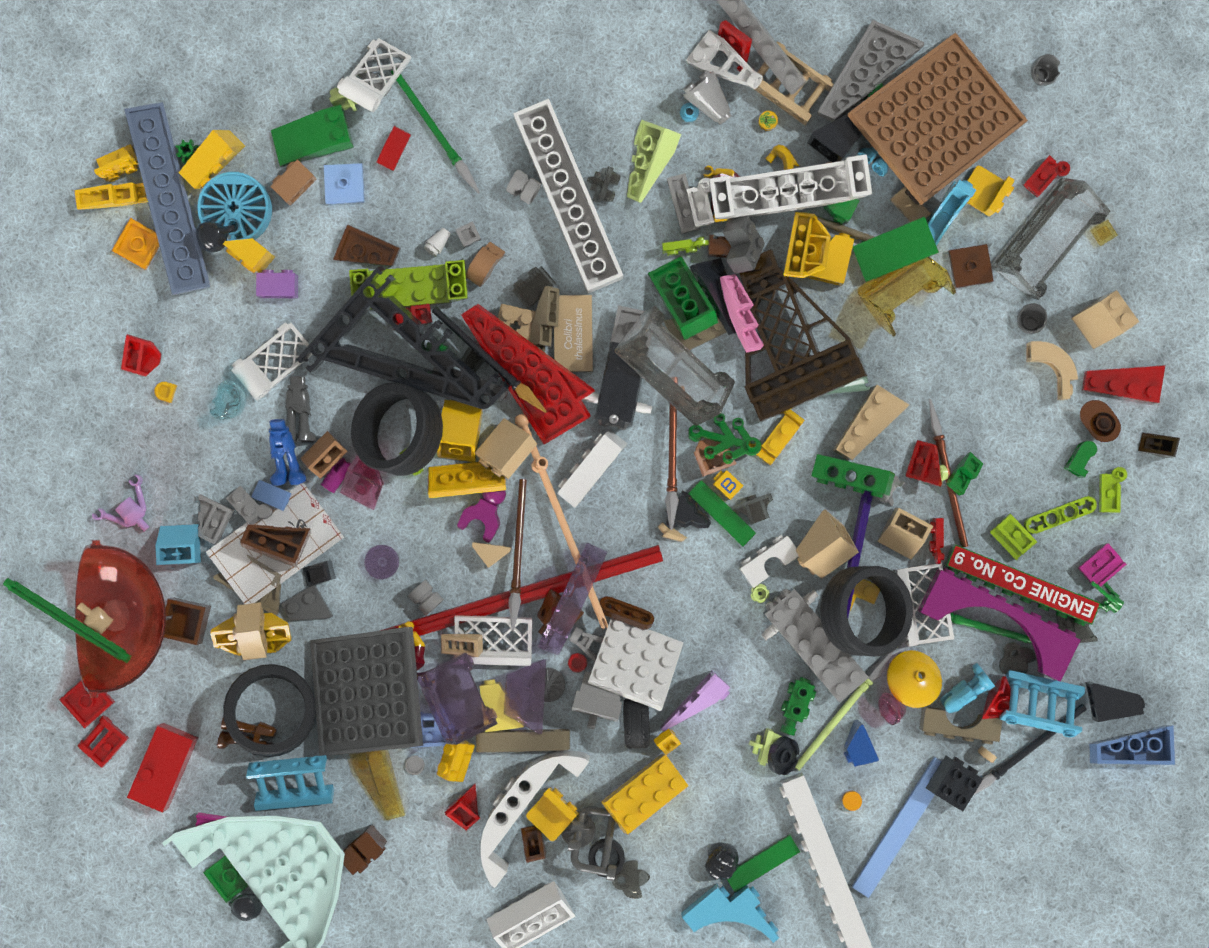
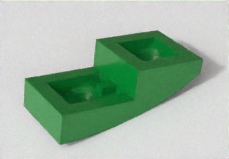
M971 452L967 453L952 472L946 485L958 496L964 495L970 481L977 478L983 463Z

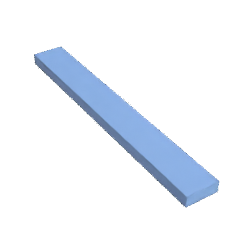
M936 757L930 762L852 884V888L868 898L935 795L925 787L942 762Z

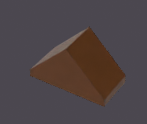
M535 825L521 828L526 863L545 859L547 852L542 832Z

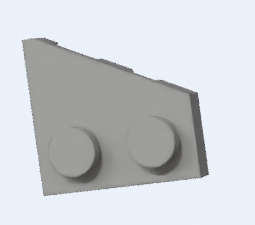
M200 494L198 497L200 501L198 537L217 545L234 510Z

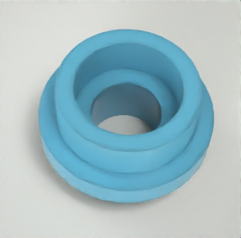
M686 103L680 109V116L685 122H693L699 116V109L692 103ZM691 109L693 114L688 115L686 110Z

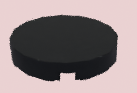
M786 736L780 737L770 747L767 762L769 769L773 773L787 775L797 765L798 760L796 758L797 754L799 755V746L794 739Z

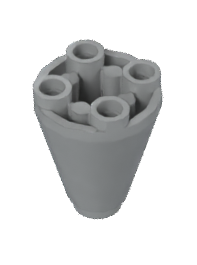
M705 71L698 77L700 80L697 83L691 82L683 89L685 91L683 96L710 119L721 125L732 116L730 108L714 71Z

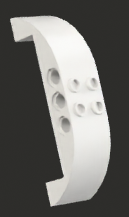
M867 154L847 157L845 161L736 178L724 176L709 179L715 219L775 214L831 205L872 195Z
M564 750L554 751L538 757L529 763L516 778L512 776L506 784V792L504 794L500 792L494 800L493 806L495 807L489 815L481 839L482 866L488 881L494 888L507 873L509 866L508 862L493 852L556 766L560 764L578 777L589 763L590 756L587 753ZM521 781H528L530 785L524 786L521 784ZM514 796L518 801H512L509 797ZM498 812H503L506 816L501 817Z

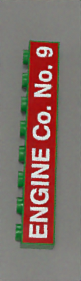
M952 544L943 565L956 575L959 572L965 574V578L976 582L977 579L983 581V586L993 590L995 587L1002 589L1001 593L1010 597L1013 594L1020 596L1019 600L1031 604L1032 601L1037 603L1038 608L1049 612V609L1057 611L1055 615L1065 619L1068 616L1075 619L1074 623L1082 626L1093 624L1101 604L956 544Z

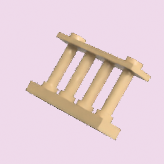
M777 41V44L796 68L803 73L806 80L810 78L819 85L803 106L794 103V98L802 87L792 95L790 93L783 95L778 89L782 84L778 78L770 84L762 79L761 84L754 90L806 126L812 117L809 110L824 89L830 92L834 84L831 78L819 74L787 51L786 47ZM764 62L757 73L764 76L769 66Z

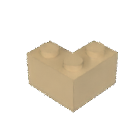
M261 603L237 605V613L234 614L236 627L232 630L233 638L237 639V652L241 653L243 660L267 658V640L264 633L265 615Z

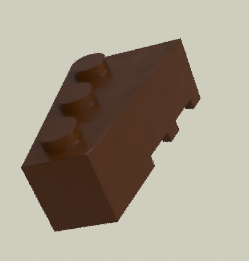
M248 524L240 544L243 548L296 568L310 537L311 529Z

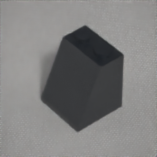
M845 115L815 130L807 144L830 162H840L862 133L851 119Z

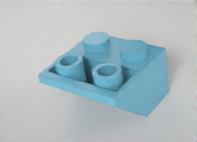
M199 524L160 526L155 545L156 565L201 563L200 537H198Z

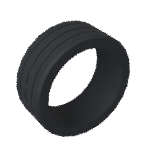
M397 382L384 383L369 391L358 404L351 423L352 446L359 459L372 469L397 476L410 475L424 468L435 456L443 433L441 412L431 396L421 390ZM408 399L412 403L416 414L414 437L402 454L394 459L386 460L378 444L380 422L392 405L398 401Z
M881 566L849 567L838 572L826 585L820 605L821 622L828 639L837 649L846 654L870 657L884 656L895 651L908 636L913 619V603L904 581L890 569ZM865 578L872 581L879 588L886 608L885 622L880 633L867 644L861 642L854 635L847 618V605L850 594L854 587Z
M276 664L260 665L241 674L231 684L223 705L224 722L233 740L244 750L263 757L281 756L299 747L313 728L316 716L315 700L306 680L296 671ZM265 678H278L291 683L303 696L305 702L303 721L299 729L283 742L269 745L255 743L246 738L238 728L235 712L237 702L245 689L254 682Z

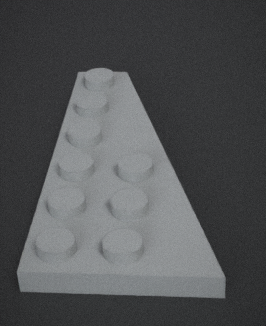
M872 20L818 110V116L831 122L844 116L924 47V42Z

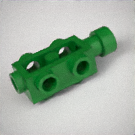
M800 677L799 680L795 679L794 683H789L787 693H790L789 698L784 700L781 706L783 716L786 717L785 723H782L781 732L795 736L797 721L803 723L804 719L807 720L810 712L808 708L809 702L813 701L816 695L815 686L810 684L811 680ZM801 689L806 690V694L804 696H801L799 694V691ZM795 707L800 709L798 714L793 713Z

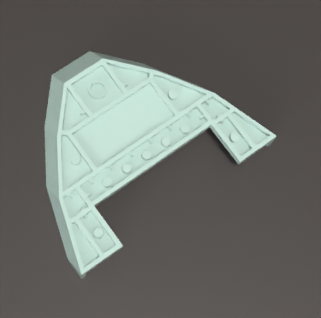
M276 815L226 817L176 832L162 843L165 846L173 841L192 868L220 848L289 938V941L279 948H321L339 897L345 853L321 822Z

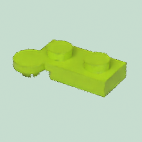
M704 237L696 238V241L688 239L662 243V253H667V256L678 255L679 251L695 253L702 246L709 245V241L704 240Z
M1115 467L1111 474H1099V512L1121 513L1120 482L1127 478L1125 468Z

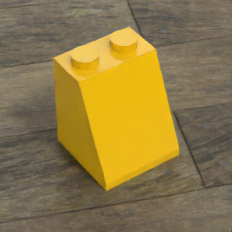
M444 399L441 414L443 433L437 450L439 458L476 462L475 452L478 449L483 409L454 400Z

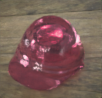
M883 693L879 698L878 706L883 718L890 725L900 723V720L906 714L905 705L899 702L893 694Z

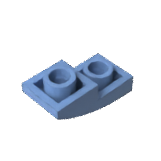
M259 480L251 497L284 511L292 493Z

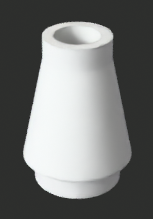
M442 227L440 231L425 241V250L435 257L437 254H441L451 235L450 232Z

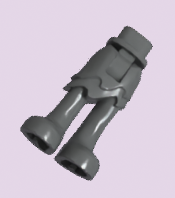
M290 377V385H287L289 389L286 392L285 398L286 426L289 427L288 431L291 432L294 443H296L295 418L297 412L299 414L298 441L304 443L316 442V435L309 428L311 408L307 390L308 385H305V377Z

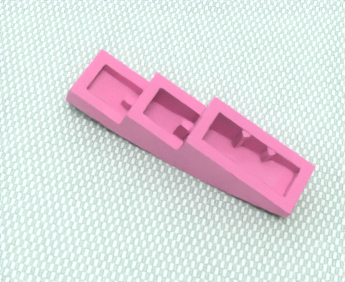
M736 274L722 276L720 282L724 300L739 340L746 353L760 350L764 345L755 331L759 325L750 311L754 306Z

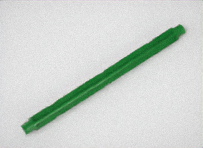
M9 578L4 581L3 585L9 591L103 649L111 656L125 663L130 661L131 655L126 653V650L107 640L101 634L71 617L41 596L33 593L19 582Z

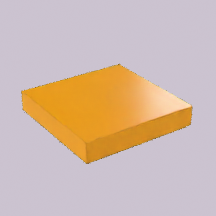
M130 218L111 251L146 270L159 249L156 232Z

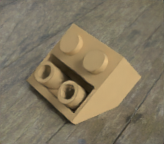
M894 508L877 542L912 560L925 543L933 526L900 508Z

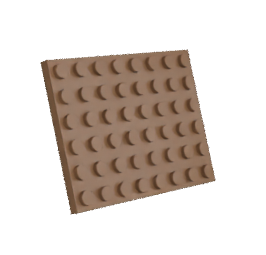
M956 32L847 114L921 206L1028 121Z

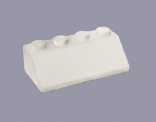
M553 881L545 884L539 890L528 894L525 898L510 904L509 907L502 911L494 913L486 920L493 938L502 948H521L574 918L575 914L561 889Z

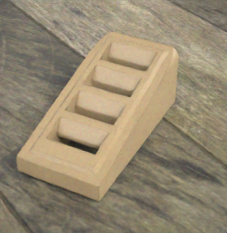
M481 634L441 635V654L479 657L483 652V636ZM449 640L452 641V648H449Z

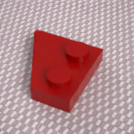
M728 21L720 22L718 35L724 38L747 63L752 39ZM739 65L737 70L741 72L743 68Z

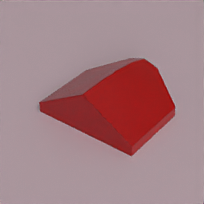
M127 334L121 369L146 377L160 364L161 353L152 341Z

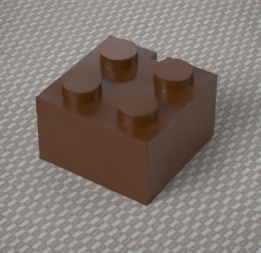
M175 597L168 598L164 616H172V618L162 620L159 637L193 645L202 644L211 606Z
M371 825L343 850L345 853L343 865L352 875L357 871L359 874L362 873L372 862L371 859L375 861L383 854V851L386 849L384 846L387 840Z

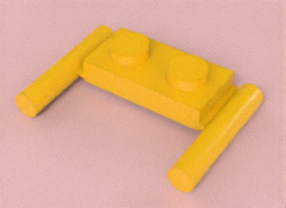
M791 409L784 412L785 415L761 445L760 452L756 454L769 465L774 462L805 421Z

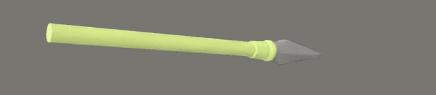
M893 652L885 655L869 668L867 672L869 678L852 693L803 753L795 766L796 769L801 770L863 692L869 688V685L871 686L876 679L880 678Z

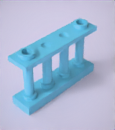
M1011 670L1004 675L1011 687L1009 711H1004L1000 715L999 720H1004L1012 725L1021 724L1061 733L1065 737H1075L1082 732V727L1074 725L1075 701L1085 694V687ZM1020 687L1030 691L1028 715L1017 713L1018 691ZM1038 692L1047 693L1048 695L1047 719L1036 717ZM1057 696L1065 697L1067 700L1066 723L1055 721Z
M327 756L249 763L246 778H256L259 792H256L254 802L255 811L333 803V784L325 785L322 775L326 768ZM314 773L317 786L306 787L303 774ZM294 774L298 788L286 789L283 775ZM275 776L278 790L267 791L264 777Z

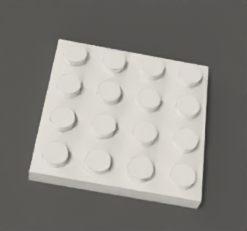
M611 618L588 684L661 711L684 642Z

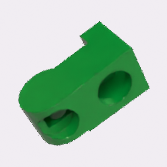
M1092 441L1079 443L1064 469L1079 478H1085L1089 471L1084 468L1089 459L1097 453L1096 444Z

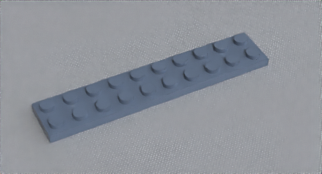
M161 102L126 108L124 111L171 293L176 295L210 288L201 247L196 238V228L182 176L178 173L180 166L164 104Z

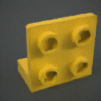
M129 144L96 159L99 168L95 169L94 172L109 182L118 180L120 175L125 173L132 174L136 172L139 166L133 145Z

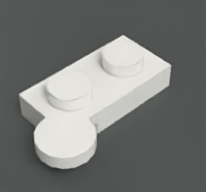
M709 178L701 179L697 188L687 189L696 228L714 223L708 193L711 192Z

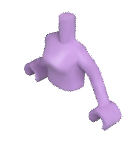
M135 475L138 478L136 484L129 480L130 485L135 486L139 505L129 497L115 509L122 518L108 514L101 508H98L101 516L97 517L93 513L92 517L95 520L107 519L124 527L137 524L143 532L148 530V524L142 519L146 512V504L141 489L142 477Z

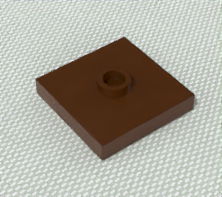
M987 244L948 251L954 288L994 282Z

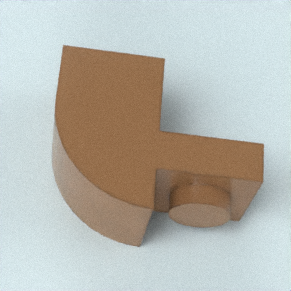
M489 242L480 249L466 272V278L481 287L490 277L497 263L503 258L505 251Z

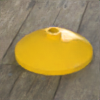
M908 650L898 654L892 659L887 670V683L891 693L899 702L908 707L922 708L928 706L937 699L941 692L942 677L937 664L932 658L920 651ZM918 673L922 675V679L919 678Z

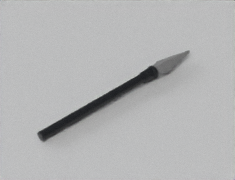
M1083 704L1075 709L1074 719L1087 710ZM1066 716L1059 722L1066 723ZM1045 731L1004 764H1001L995 770H991L990 774L983 777V781L974 794L991 786L995 780H999L1000 776L1002 777L1010 768L1057 732Z

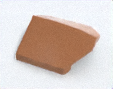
M709 439L699 441L694 455L702 475L707 476L736 465L735 460L731 464H726L722 459L723 453L731 451V449L728 448L716 454L714 458L707 459L704 456L705 447H714L720 444V442ZM712 451L706 452L707 454H713ZM730 455L725 456L726 459L732 458Z

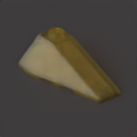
M389 750L350 753L354 772L385 819L391 820L405 816Z

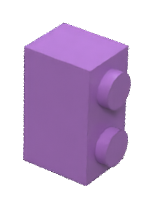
M262 270V273H256V296L259 298H298V275L293 273V270H281V273H274V270Z

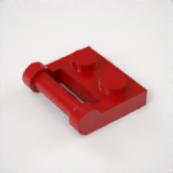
M103 715L99 719V724L77 746L103 768L126 743L129 737L114 725L107 716ZM104 728H107L109 731L92 749L90 744Z

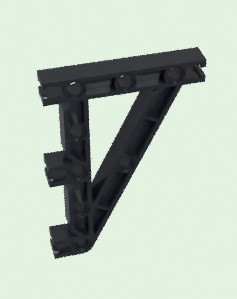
M382 266L377 267L296 359L299 363L307 362L309 360L307 356L312 353L317 359L311 366L307 365L305 367L310 373L317 370L325 360L480 409H488L510 387L504 381L501 390L497 394L489 388L493 381L495 383L498 381L500 376L497 373L492 375L481 387L480 377L450 349H440L453 334L450 329L447 328L443 333L444 336L438 340L433 336V332L443 324L440 320L435 321L424 333L423 323L394 296H383L396 279L389 275L382 286L376 283L377 277L385 271ZM369 286L374 289V296L368 294L367 288ZM372 308L438 371L350 344H340V342ZM397 313L403 316L402 323L396 320ZM343 315L349 317V324L343 322ZM425 340H429L432 343L431 350L425 347ZM319 343H322L324 345V352H321L318 349ZM454 367H458L460 369V376L454 375ZM400 368H403V369L406 370V372H407V376H406V377H402V376L400 375V373H399ZM482 394L489 396L490 400L488 403L482 401Z

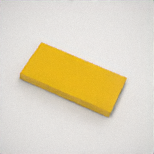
M479 462L428 467L429 498L503 491L506 490V478L502 475L498 477L491 471L492 468L488 467L486 469Z

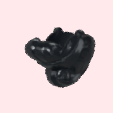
M719 842L708 850L705 868L710 877L716 880L730 879L738 868L739 861L736 848L731 844Z

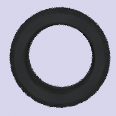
M626 698L623 702L625 746L629 749L648 748L650 745L649 706Z

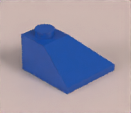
M855 720L844 745L846 749L844 756L847 762H851L856 767L879 761L864 725L859 720Z

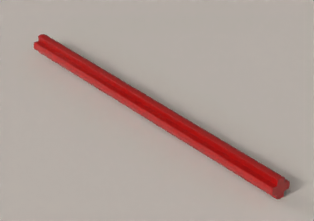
M659 545L585 568L591 583L662 562L663 557ZM578 570L519 588L521 590L520 605L545 598L550 589L557 593H562L584 586ZM510 590L412 620L410 622L414 625L413 632L416 631L419 636L454 626L455 615L487 616L509 609ZM401 624L395 625V626H392V627H389V628H386V629H382V630L396 629V628H399V626H400Z

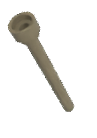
M817 216L818 220L826 228L848 234L862 241L874 238V236Z

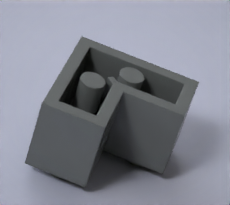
M748 215L728 219L723 230L724 236L731 245L726 258L727 263L734 274L754 270L765 245L763 238L759 235L755 224Z

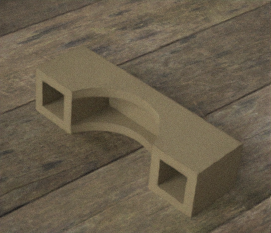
M925 706L922 707L919 729L929 736H936V733L943 734L945 738L955 739V736H960L965 741L974 742V739H981V743L993 744V741L1000 742L1002 720H999L1000 718L982 719L983 714H979L970 725L958 727L949 722L945 710Z

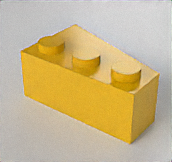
M212 130L178 173L194 189L203 188L245 145L230 130Z

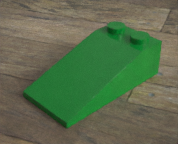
M341 105L322 109L271 130L280 167L287 166L297 159L302 162L354 148L345 111Z
M682 256L648 273L684 340L718 323L713 306Z

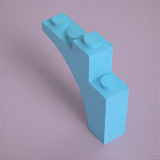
M966 180L954 181L950 185L941 202L927 221L936 246L958 213L976 192L973 185Z
M716 883L681 912L682 918L693 932L709 924L729 921L754 927L765 934L773 943L779 939L777 934L779 929L772 921L768 922L765 919L766 913L760 906L756 908L760 904L758 898L760 894L754 886L750 888L746 885L728 898L729 892L724 886L719 887Z

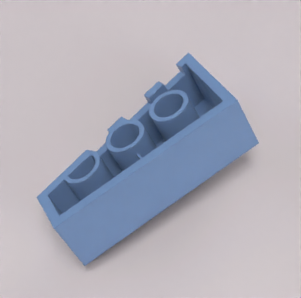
M1160 726L1090 743V763L1175 765L1174 726Z

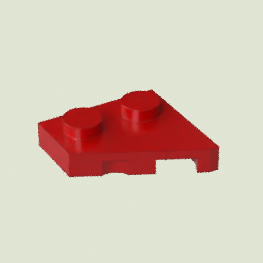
M917 440L905 476L941 487L942 480L937 446Z

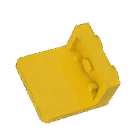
M978 165L967 180L976 189L973 197L967 203L989 217L995 212L999 213L1004 205L1002 202L1004 197H1009L1014 189L1012 184L1015 180L1010 176L1003 180Z
M552 787L546 790L540 800L526 814V817L550 841H555L579 813L576 811L578 808L569 801L567 803L562 798L564 795L557 788L553 789Z

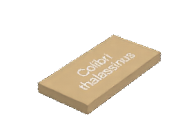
M559 295L558 327H554V360L571 372H593L592 295Z

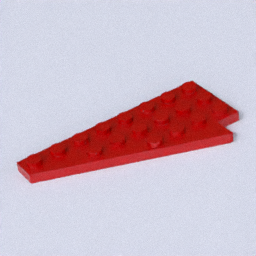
M477 304L461 314L480 346L506 371L516 377L517 380H520L522 384L528 386L545 408L546 413L520 398L517 392L512 389V386L508 388L543 444L550 442L591 417L582 399L595 392L594 388L481 305Z

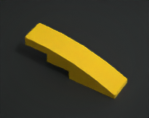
M143 183L107 184L74 190L78 210L118 207L148 202Z

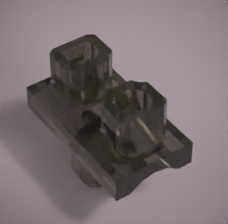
M613 167L602 168L601 173L595 171L594 177H588L587 182L591 183L590 190L595 191L592 201L613 202L615 192L608 190V185H618L621 175L613 171Z

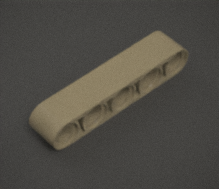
M561 729L476 732V752L570 750L569 729H562V731Z

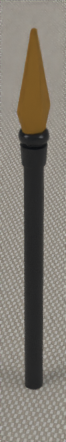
M437 306L432 310V313L502 376L520 398L546 413L545 408L528 386L522 384L520 380H517L516 377L506 371Z

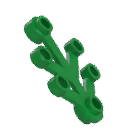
M722 413L715 414L713 422L724 435L703 430L700 425H692L688 430V437L691 441L698 442L705 438L720 442V444L714 447H705L704 456L707 459L714 458L716 454L732 446L740 447L733 452L725 451L723 453V462L731 464L736 458L744 454L754 456L761 450V442L755 437H750L744 428V421L741 418H735L732 421V428L738 431L742 439L735 438L725 423V416ZM739 422L741 425L736 426L735 423ZM712 451L713 454H707L706 452ZM730 455L732 458L726 459L725 456Z

